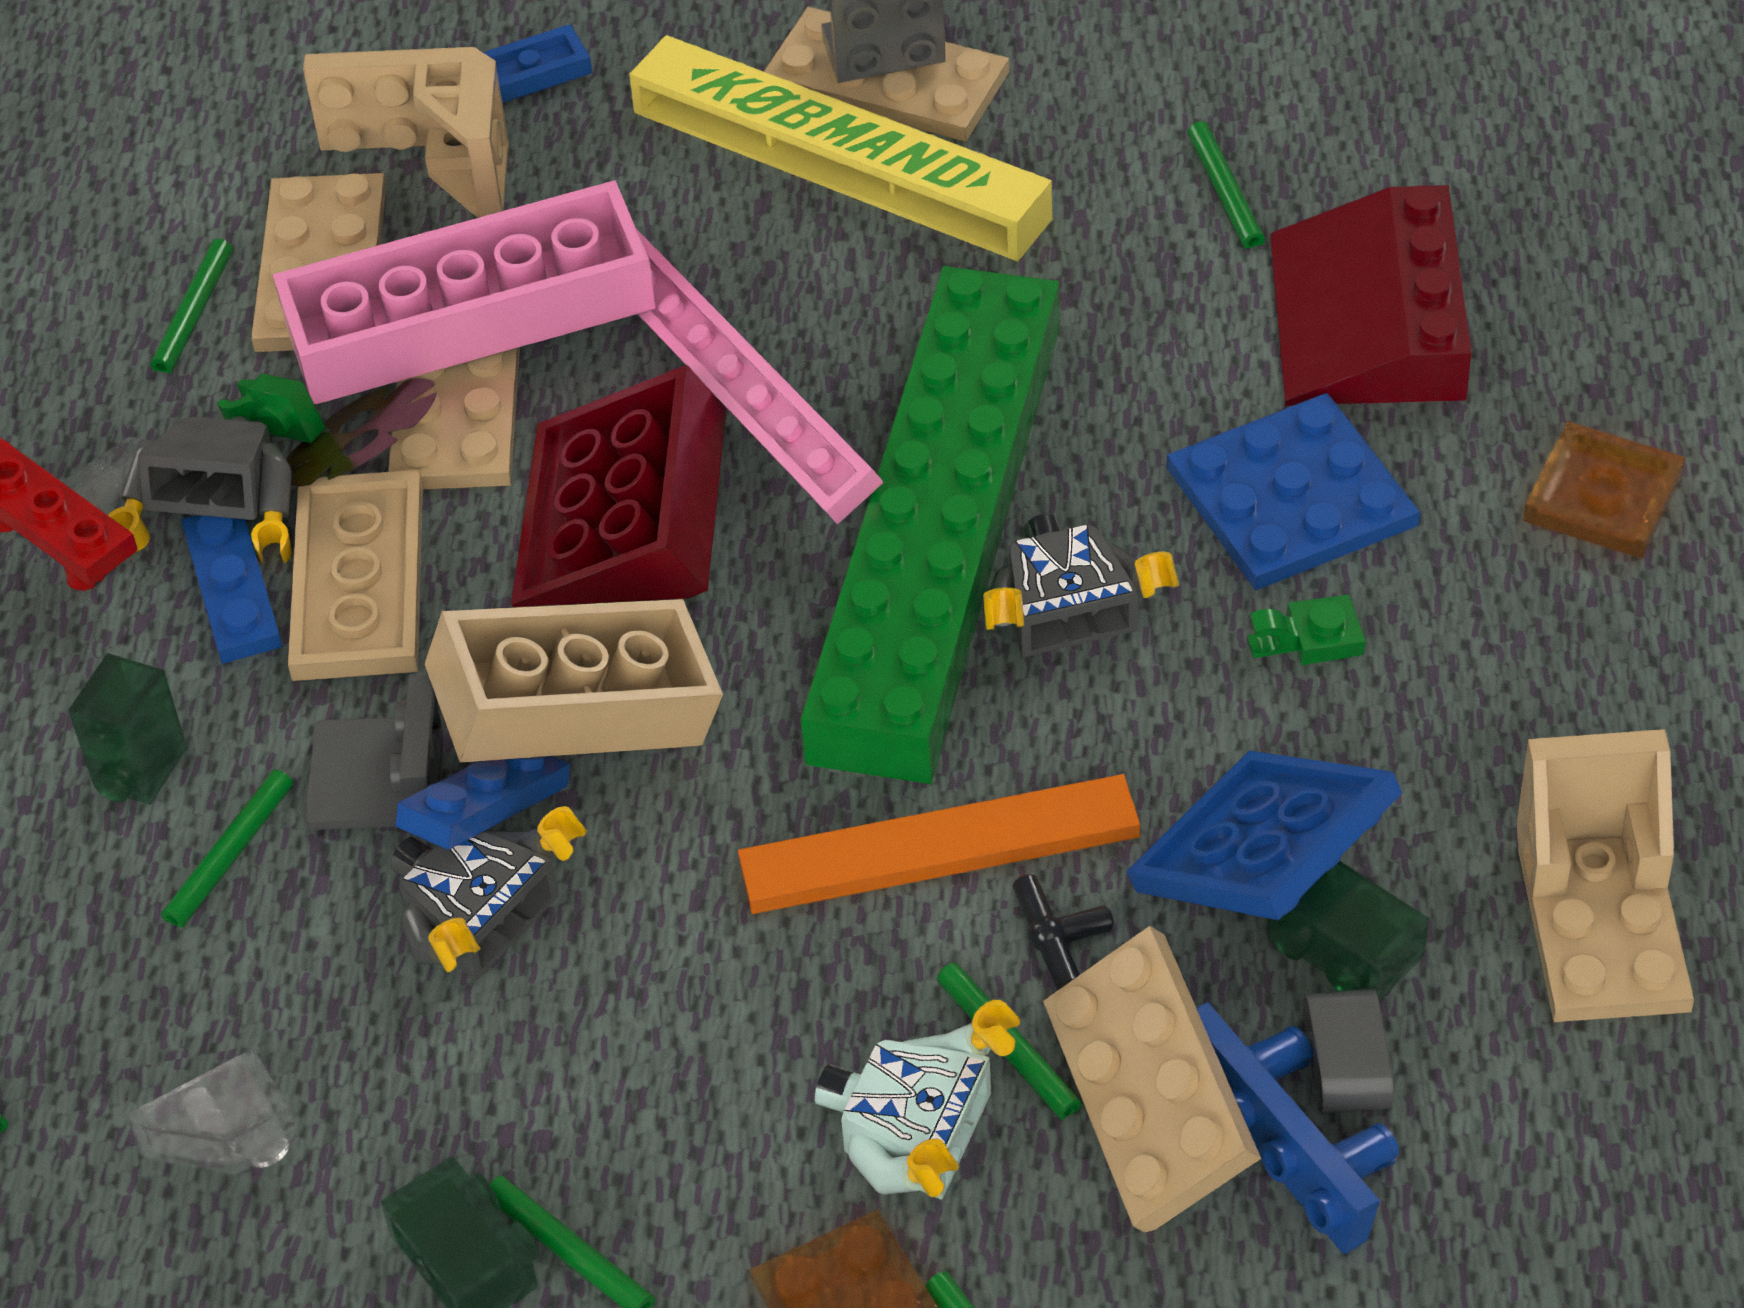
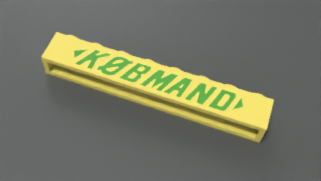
M668 35L629 74L634 113L1017 262L1052 220V180Z

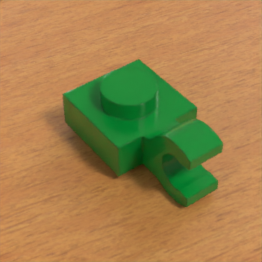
M261 373L255 380L244 379L236 384L242 395L241 399L236 401L221 399L217 403L225 420L238 416L247 418L251 422L259 420L260 423L267 426L268 432L276 437L312 443L326 429L304 383L296 380Z
M1349 594L1288 602L1286 616L1275 609H1261L1250 613V621L1255 634L1248 635L1247 641L1253 658L1297 651L1301 665L1364 655L1366 641Z

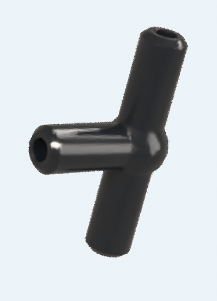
M1024 874L1014 881L1012 887L1030 927L1028 932L1030 943L1041 952L1058 991L1080 975L1066 943L1111 931L1114 926L1113 915L1110 909L1103 905L1056 918L1037 876Z

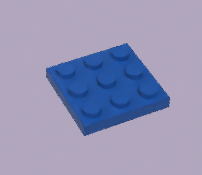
M1328 393L1167 454L1168 471L1255 591L1419 526L1420 511Z
M1249 750L1126 873L1137 893L1279 920L1284 914H1287L1296 907L1302 895L1325 872L1338 864L1345 851L1366 830L1379 822L1382 814L1402 794V791L1392 771Z

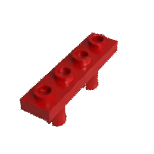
M0 437V532L7 533L15 530L64 567L67 584L77 591L92 589L97 581L100 583L105 575L138 551L132 532Z

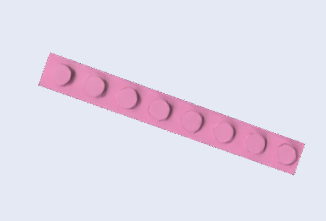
M637 230L649 258L656 309L637 315L685 365H688L715 397L838 525L884 482L846 441Z

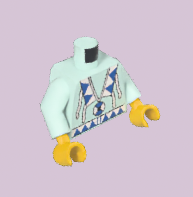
M992 1000L985 1003L977 1010L971 1024L946 1034L903 1042L884 1040L877 1043L862 1074L830 1064L824 1068L816 1087L815 1103L843 1112L841 1122L844 1151L849 1154L850 1161L876 1192L887 1195L921 1190L932 1198L943 1199L954 1173L960 1167L959 1162L991 1094L990 1058L985 1055L991 1049L998 1056H1007L1012 1053L1015 1047V1039L1007 1029L1018 1027L1021 1019L1002 1000Z

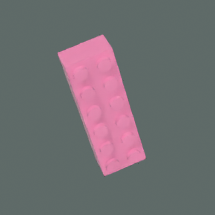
M616 180L272 274L284 322L307 391L314 405L656 309L649 258Z

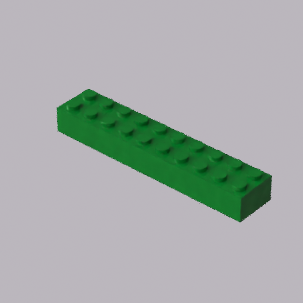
M948 266L942 267L877 474L884 483L871 494L801 717L805 765L932 785L983 604V595L988 586L1059 334V281Z

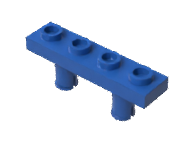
M1208 1002L1197 1007L1196 1009L1268 1174L1275 1181L1283 1183L1304 1207L1306 1216L1312 1226L1318 1232L1327 1234L1344 1255L1366 1242L1380 1200L1362 1179L1396 1163L1395 1158L1398 1157L1399 1153L1398 1144L1390 1130L1383 1124L1376 1123L1368 1129L1332 1145L1276 1081L1309 1066V1059L1312 1058V1048L1305 1034L1298 1027L1290 1026L1265 1040L1246 1046Z

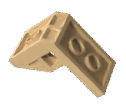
M475 47L305 54L303 71L320 150L349 152L365 148L392 147L394 149H407L412 146H426L425 161L428 176L473 215L480 218L504 211L509 140L495 60Z
M1665 729L1528 739L1517 817L1518 852L1553 1022L1692 1012L1694 997L1668 891L1674 858L1671 757Z

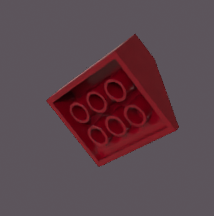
M1449 185L1388 187L1270 233L1285 406H1294L1325 393H1328L1336 404L1467 400L1471 346Z
M688 365L676 368L537 424L511 606L513 608L684 600L708 591L727 409Z

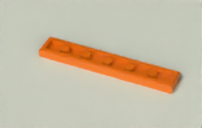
M1120 774L738 849V857L751 914L1140 838V822L1125 775Z

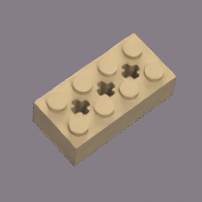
M683 599L442 611L425 661L428 676L459 762L703 745L723 696Z

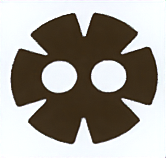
M422 378L405 380L384 401L383 398L389 386L375 390L334 413L324 422L325 427L330 429L329 432L321 433L312 443L302 441L287 457L286 460L290 467L307 461L292 472L291 486L311 485L332 464L334 466L328 476V480L357 468L388 449L398 439L387 433L414 427L428 412L436 398V392L412 403L410 402L433 387L435 383ZM369 409L376 411L374 416L360 428L346 434L339 433L341 426L356 414ZM370 430L379 431L378 436L363 449L349 455L342 454L343 448L355 437Z

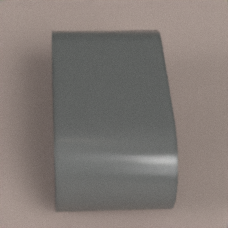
M1375 988L1304 994L1305 1032L1312 1031V1058L1310 1060L1315 1089H1322L1323 1100L1322 1105H1319L1320 1114L1392 1108L1394 1096L1392 1069Z

